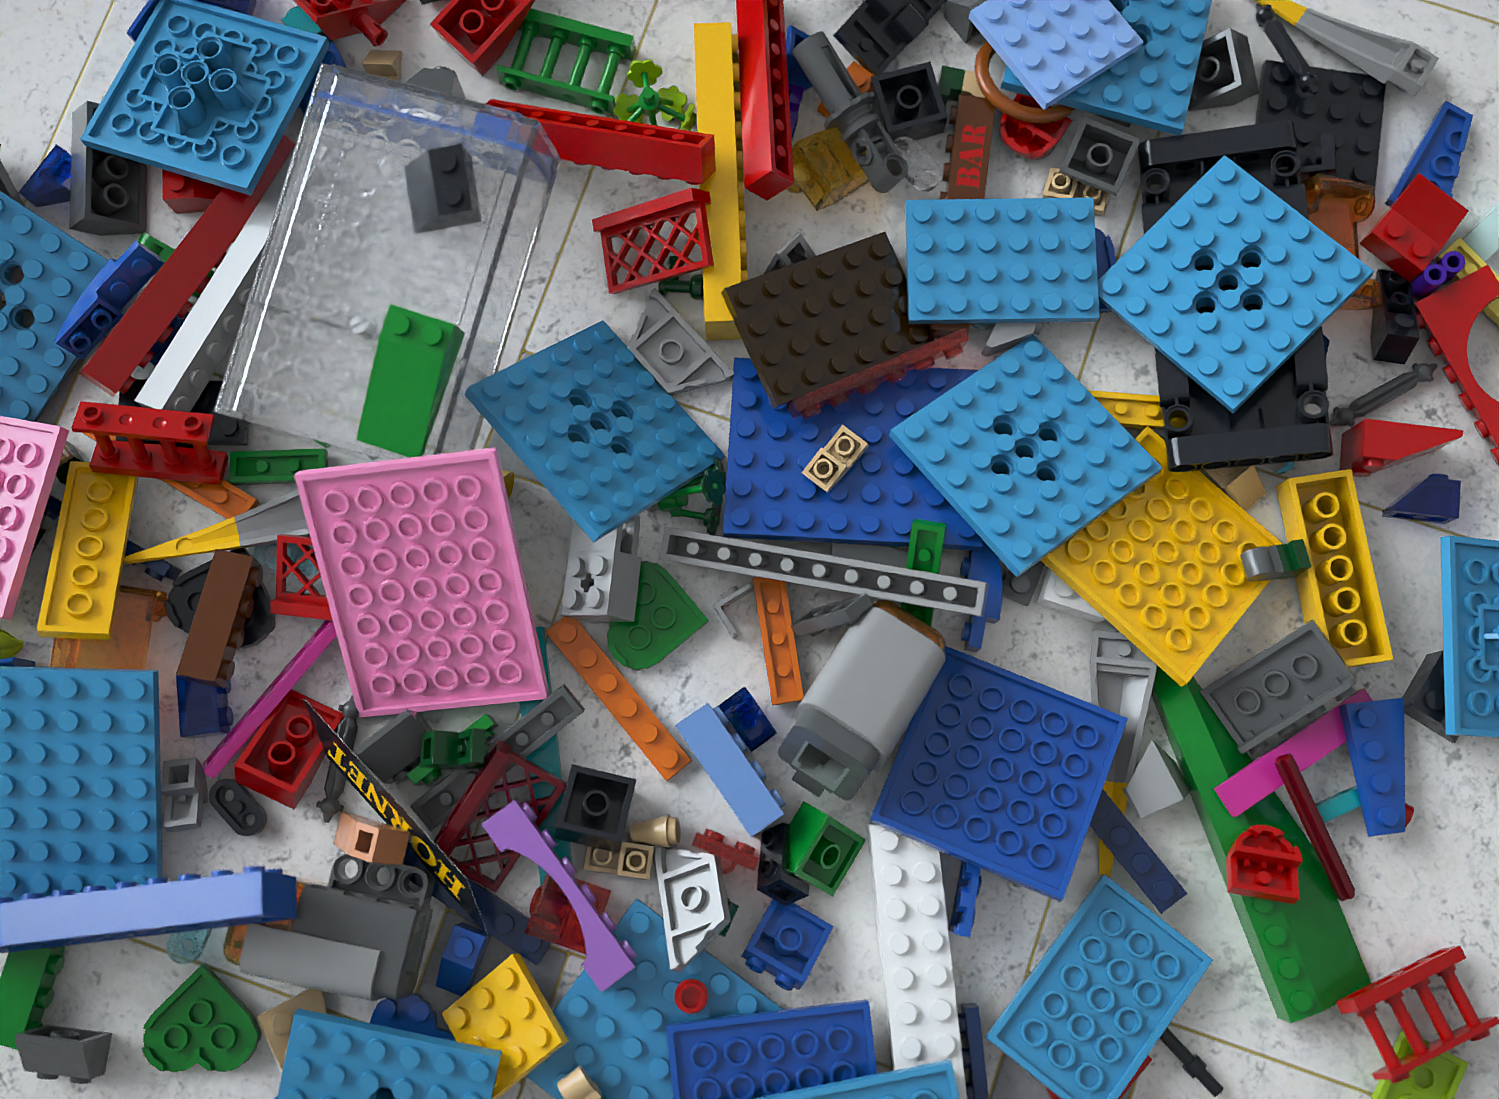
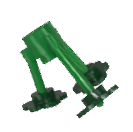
M718 457L714 458L715 466L707 469L704 476L697 477L657 503L661 511H670L671 517L683 516L703 520L704 526L707 527V533L714 536L720 523L722 495L726 492L727 478L722 461ZM703 492L706 500L713 502L712 508H707L705 513L684 510L682 508L688 505L689 494Z

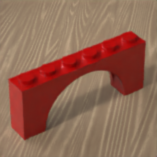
M1486 265L1416 302L1414 306L1418 329L1425 328L1430 339L1426 342L1435 357L1440 355L1446 366L1442 370L1450 384L1456 382L1462 392L1458 395L1462 406L1467 412L1473 411L1478 420L1474 422V426L1482 439L1488 437L1494 447L1490 450V453L1499 466V402L1490 397L1479 386L1470 370L1467 357L1468 337L1476 317L1487 305L1499 298V282L1489 265Z

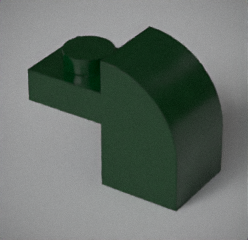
M471 728L462 732L433 730L422 734L420 767L450 770L483 768L484 758L488 751L485 729Z

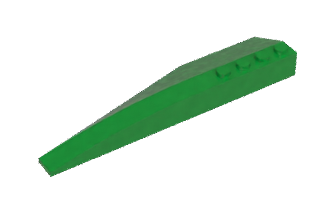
M1157 665V673L1151 696L1182 775L1190 789L1189 793L1226 887L1227 853L1237 837L1251 826L1268 825L1284 832L1283 837L1293 847L1297 846L1302 856V863L1298 866L1300 899L1295 904L1229 893L1277 1018L1294 1023L1321 1013L1335 1006V1001L1371 984V981L1339 901L1314 847L1274 791L1240 815L1235 817L1230 815L1213 788L1252 763L1253 760L1247 752L1243 754L1239 752L1237 743L1200 693L1203 689L1194 677L1181 687Z

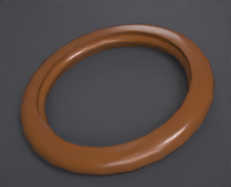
M988 41L979 49L974 65L976 82L990 104L1002 113L1023 122L1046 124L1057 122L1071 115L1076 110V108L1061 104L1043 110L1042 108L1027 107L1009 99L996 87L990 76V61L996 51Z

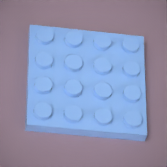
M987 0L971 10L968 17L1043 110L1139 50L1144 42L1109 0Z

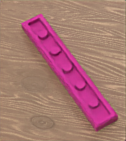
M325 620L206 758L203 762L206 775L214 779L333 641L337 636L333 621Z
M1365 688L1358 690L1213 788L1232 817L1240 815L1284 784L1275 766V760L1278 756L1291 754L1300 772H1302L1346 742L1339 706L1349 703L1373 701Z

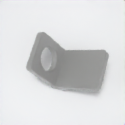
M751 582L740 589L737 586L731 587L720 595L722 600L714 604L715 611L733 639H736L738 634L723 612V609L752 592L753 585Z

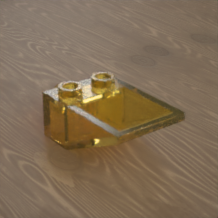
M837 127L825 129L800 139L792 147L794 184L786 190L793 194L803 192L816 211L841 201L869 182L861 166L854 159L847 144L843 143L841 139L842 134Z

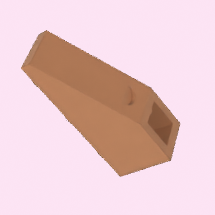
M340 812L333 844L349 856L371 863L403 865L410 831L351 813Z

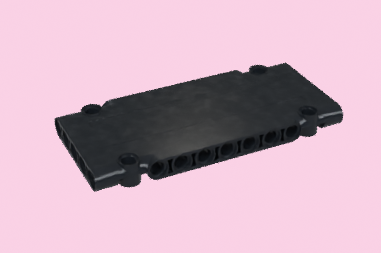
M1287 120L1156 138L1141 142L1138 145V158L1143 200L1141 208L1144 234L1224 155L1309 220L1305 185L1301 183L1299 169L1301 161L1297 153L1294 123ZM1281 167L1290 168L1292 171L1289 173H1281L1277 169ZM1155 184L1163 187L1158 191L1149 189L1151 185ZM1253 262L1245 263L1243 267L1258 268V265ZM1202 265L1196 268L1198 271L1212 270L1211 267L1207 265ZM1228 284L1220 287L1223 291L1236 290L1234 286ZM1248 304L1244 307L1247 311L1260 310V307L1255 304ZM1201 307L1197 310L1200 314L1213 312L1209 307ZM1322 326L1234 413L1230 412L1154 347L1160 408H1162L1168 471L1190 472L1318 460L1333 455L1328 414L1329 400L1326 396L1328 375ZM1307 404L1318 405L1321 412L1309 414L1304 410V406ZM1181 417L1187 421V424L1184 427L1175 428L1170 424V421L1173 418Z

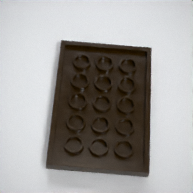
M886 232L724 288L721 292L773 409L919 353L936 344L933 335L929 334L930 328L925 327L924 324H908L907 278Z

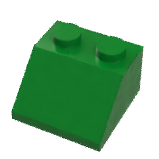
M803 801L789 824L786 869L833 897L866 839Z

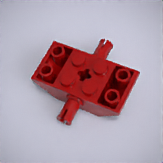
M406 0L293 1L331 41L362 33L376 47L384 43L388 37V32L380 25Z

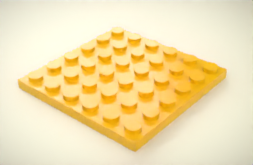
M1146 426L1135 440L1162 466L1159 474L1040 561L1182 687L1190 681L1270 582V580L1248 581L1240 555L1250 549L1282 545V543L1200 471H1168L1165 440L1149 426Z

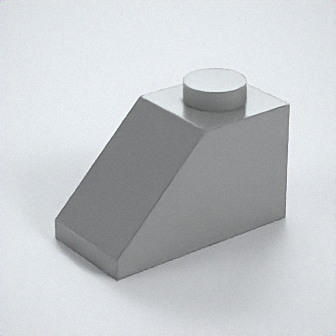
M1045 322L996 323L982 355L988 357L1011 349L1026 338H1030L1033 333L1039 335Z

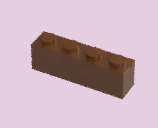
M215 549L176 672L177 675L186 681L224 689L227 680L229 681L232 678L235 669L233 661L236 649L241 648L244 641L243 626L246 618L251 616L254 608L252 597L255 587H259L263 579L262 565L254 557Z

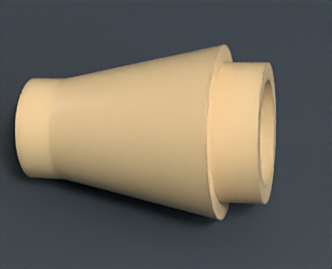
M668 814L631 824V840L633 843L640 842L671 848L672 844H679L681 832L678 817L671 818Z

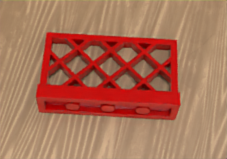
M688 188L592 219L593 232L601 234L609 294L621 293L714 266L706 206L711 205L709 191ZM696 212L697 224L693 232L684 227V224L689 215ZM669 221L674 227L666 240L659 232L664 222ZM640 229H644L649 233L642 247L634 241ZM680 232L689 237L682 252L674 246ZM619 236L624 240V243L619 253L616 254L613 251L612 238ZM655 239L664 245L657 259L649 254ZM695 243L701 247L702 261L694 262L688 257ZM631 247L639 252L632 266L624 260ZM671 251L679 258L673 269L669 270L663 263ZM645 258L653 264L646 277L638 272ZM623 266L629 273L624 282L618 284L617 273L620 267Z
M287 534L277 535L276 598L270 601V613L333 621L327 597L321 595L313 586L321 578L320 571L309 581L298 568L309 559L319 570L314 548L310 549L307 546H313L311 537ZM287 543L297 544L305 554L296 563L287 555ZM292 572L304 585L298 592L286 591V578Z

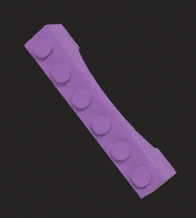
M513 800L481 825L501 852L511 849L526 856L544 869L563 890L577 914L585 939L587 960L581 965L602 993L636 966L633 959L637 954L626 939L620 942L613 932L617 926L606 911L602 914L599 913L593 904L597 901V898L587 884L580 886L573 875L577 873V870L566 856L562 859L553 849L557 846V843L547 829H544L542 832L534 822L538 816L527 802L521 804L519 800Z

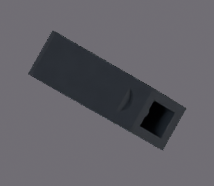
M1378 269L1376 272L1370 335L1373 360L1405 365L1420 339L1411 282H1408L1406 278L1401 277L1394 270Z

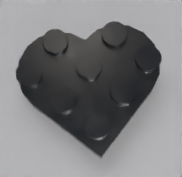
M247 548L229 551L250 556ZM212 560L177 578L172 583L173 588L169 592L168 601H165V608L170 621L175 627L188 634ZM263 581L259 587H255L252 597L254 608L251 616L246 618L243 626L244 641L241 646L242 649L258 645L267 638L276 626L275 614L270 613L271 598Z

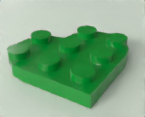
M643 561L640 566L635 620L633 622H610L607 632V646L614 659L624 667L635 671L649 669L665 659L706 625L709 620L667 570L657 563Z
M203 964L151 1014L144 1024V1047L142 1052L152 1066L163 1072L185 1071L197 1063L208 1071L225 1072L240 1067L251 1058L261 1039L262 1033L251 1011L207 964Z

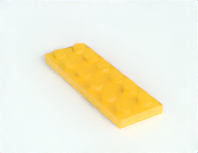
M70 461L37 626L39 637L111 640L138 477L94 473L89 466L90 462Z

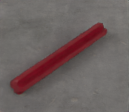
M1291 754L1278 756L1275 760V766L1336 897L1340 901L1354 898L1355 888L1294 757Z

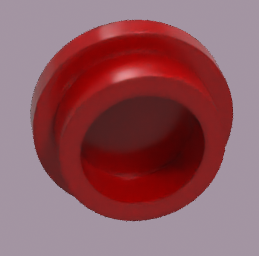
M688 978L683 980L675 989V1003L685 1013L694 1014L700 1012L708 1001L706 986L698 979Z

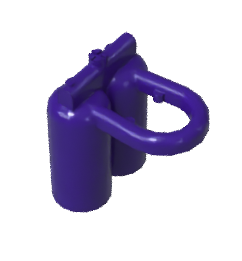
M1450 251L1437 263L1433 259L1418 277L1416 276L1411 280L1413 296L1425 298L1440 285L1448 283L1463 269L1465 265L1464 256L1457 251Z

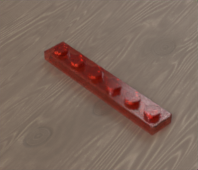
M965 328L802 395L792 400L788 409L793 419L802 416L803 419L813 417L821 412V407L830 403L832 407L839 406L849 401V396L854 393L868 394L878 388V383L888 380L889 383H894L906 377V372L917 368L918 372L933 366L935 364L934 360L945 356L946 360L960 355L964 352L962 348L970 340Z

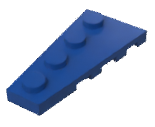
M1445 101L1440 106L1385 202L1387 206L1390 207L1418 173L1450 197H1453L1452 189L1454 181L1458 177L1460 169L1458 165L1461 153L1464 151L1473 118L1472 114L1448 101Z
M1404 698L1349 703L1339 706L1368 837L1405 832Z
M961 861L948 930L956 935L970 938L975 919L976 896H978L982 876H980L981 868Z

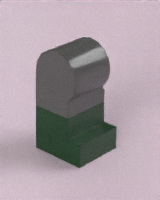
M1303 539L1292 540L1282 545L1250 549L1240 555L1247 580L1250 582L1295 578L1312 567Z

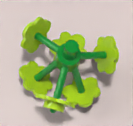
M651 59L632 62L630 65L631 71L627 73V78L633 81L635 87H644L639 97L636 94L629 96L626 93H621L617 96V105L613 108V112L616 116H619L618 120L641 123V117L647 115L649 116L650 125L657 126L655 115L661 112V116L665 121H672L676 118L681 121L678 129L690 131L692 126L696 124L697 114L693 113L695 105L690 103L684 113L683 107L688 101L686 94L679 92V88L675 85L670 86L669 89L660 88L658 92L654 91L650 85L656 84L657 78L662 75V68L659 65H654V61Z

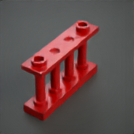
M80 401L71 429L73 432L93 434L97 441L89 464L92 472L222 485L229 460L227 452L209 450L207 446L215 420L214 414ZM109 435L126 437L128 442L111 440ZM142 439L159 440L161 445L144 444ZM175 442L191 443L194 448L176 447Z
M1460 945L1439 949L1335 1001L1341 1014L1356 1013L1358 1017H1362L1386 1064L1383 1068L1371 1073L1374 1080L1389 1079L1391 1083L1406 1080L1411 1076L1410 1070L1469 1039L1477 1041L1491 1034L1489 1029L1499 1024L1497 1016L1478 1018L1454 972L1457 970L1455 964L1466 959ZM1434 974L1437 977H1442L1466 1023L1454 1031L1451 1030L1428 986L1431 983L1428 977ZM1409 987L1418 994L1440 1037L1425 1045L1402 1000V997H1404L1402 991ZM1381 1001L1389 1003L1413 1052L1398 1059L1375 1013L1377 1010L1375 1004Z

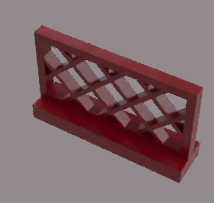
M501 740L497 741L484 761L483 768L479 769L433 840L463 875L495 893L521 854L513 850L501 852L494 843L496 854L478 858L474 843L490 840L491 837L488 833L472 836L471 823L473 820L486 817L489 819L504 808L500 807L490 810L488 803L490 794L505 790L509 804L512 802L509 789L528 785L531 800L526 802L534 808V812L538 816L534 822L539 828L566 787L565 781L510 750V745ZM511 762L524 768L526 779L507 782L505 771ZM530 772H531L532 774L536 775V776H535V777H531V776H530ZM502 777L503 784L497 785ZM546 781L555 786L550 796L536 799L533 788L534 783ZM544 804L539 812L538 805ZM484 805L485 811L479 812ZM466 832L468 838L461 839ZM469 844L473 859L460 862L450 855L456 847ZM509 858L504 865L503 859ZM498 860L501 871L495 880L482 874L480 864Z

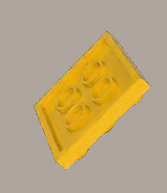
M520 954L510 955L441 1013L456 1042L502 1051L491 1099H498L569 1041Z

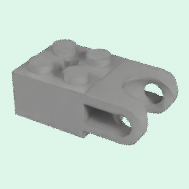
M639 515L627 521L624 529L623 525H621L596 542H593L573 519L561 616L585 622H633L635 620L641 557L637 556L640 531Z

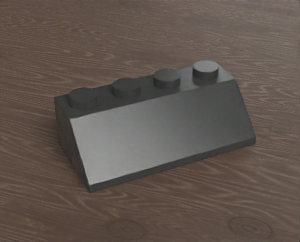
M87 100L72 113L69 229L99 236L145 233L147 164L96 150L82 143L80 138L100 105L99 103Z

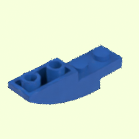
M137 240L132 243L118 260L111 258L91 281L70 311L55 339V343L83 360L125 315L122 310L123 307L164 264L162 258Z
M984 541L981 551L970 550L969 558L963 557L960 568V576H965V579L989 584L984 617L971 614L970 621H964L961 640L966 641L964 650L974 652L981 649L986 622L995 624L1000 620L1002 606L1000 560Z

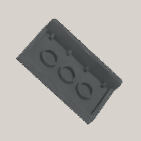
M1314 619L1211 683L1201 690L1200 693L1237 743L1239 752L1243 754L1249 750L1251 754H1255L1268 745L1266 739L1276 733L1279 737H1282L1297 727L1294 722L1306 715L1308 720L1322 713L1326 710L1323 704L1335 698L1339 702L1355 692L1353 686L1357 684V678Z

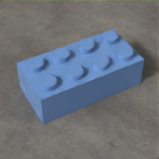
M706 703L675 726L750 837H752L784 815L781 808L786 804L775 788L768 791L762 782L767 776L756 760L751 764L744 756V753L748 751L747 747L737 733L732 736L725 728L729 721L717 705L712 709L709 703Z

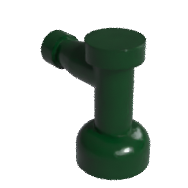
M678 256L669 257V270L673 269L679 258ZM694 275L690 281L679 280V276L659 281L658 291L661 295H666L667 292L690 293L693 299L703 300V275Z

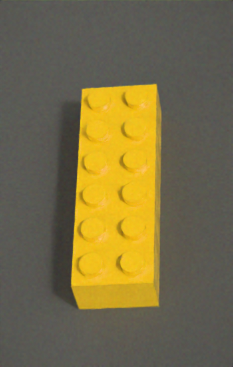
M1347 469L1286 479L1276 486L1287 543L1292 540L1303 539L1312 566L1295 577L1304 623L1306 624L1314 619L1349 668L1393 660L1352 470Z

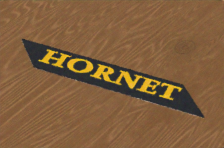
M304 699L327 758L387 825L410 831L407 847L488 936L467 878Z

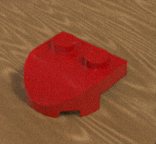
M1017 93L1013 101L1027 107L1042 108L1031 96ZM1003 113L998 130L999 137L1015 153L1029 159H1042L1052 153L1071 125L1072 119L1065 117L1057 122L1035 124L1016 120Z
M1268 825L1251 826L1237 837L1227 853V893L1295 904L1300 899L1298 866L1302 863V856L1297 846L1293 847L1283 837L1284 832Z

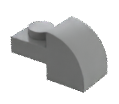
M196 757L164 761L161 792L166 797L163 828L168 833L201 828L202 807L204 803H208V789L205 773L200 761Z

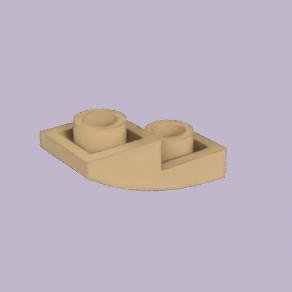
M1051 167L1042 194L1043 198H1093L1094 214L1105 216L1111 197L1110 193L1060 174V169Z
M842 425L824 449L822 447L819 449L801 473L828 493L855 464L869 445Z
M622 841L619 853L586 846L583 869L649 880L654 846Z

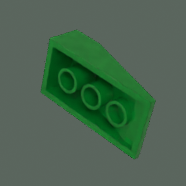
M390 304L378 338L356 437L357 441L408 458L424 455L465 335L455 324Z

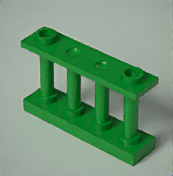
M530 8L518 28L522 35L511 68L497 65L496 73L500 84L512 91H519L521 89L587 107L597 114L604 115L609 113L615 115L613 112V108L616 106L615 98L609 95L620 60L627 59L633 61L636 52L634 36ZM537 36L551 40L539 76L523 72L533 38ZM566 43L580 48L568 84L551 79L562 45ZM595 51L608 55L597 91L580 87L590 55Z

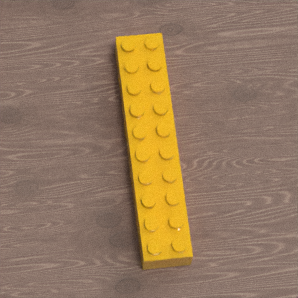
M731 22L694 23L697 129L700 133L714 135L716 171L703 184H700V190L709 191L711 197V205L706 206L714 262V266L703 269L706 340H737L742 338L721 292L726 287L748 280V273L745 270L747 269L738 35L731 34Z

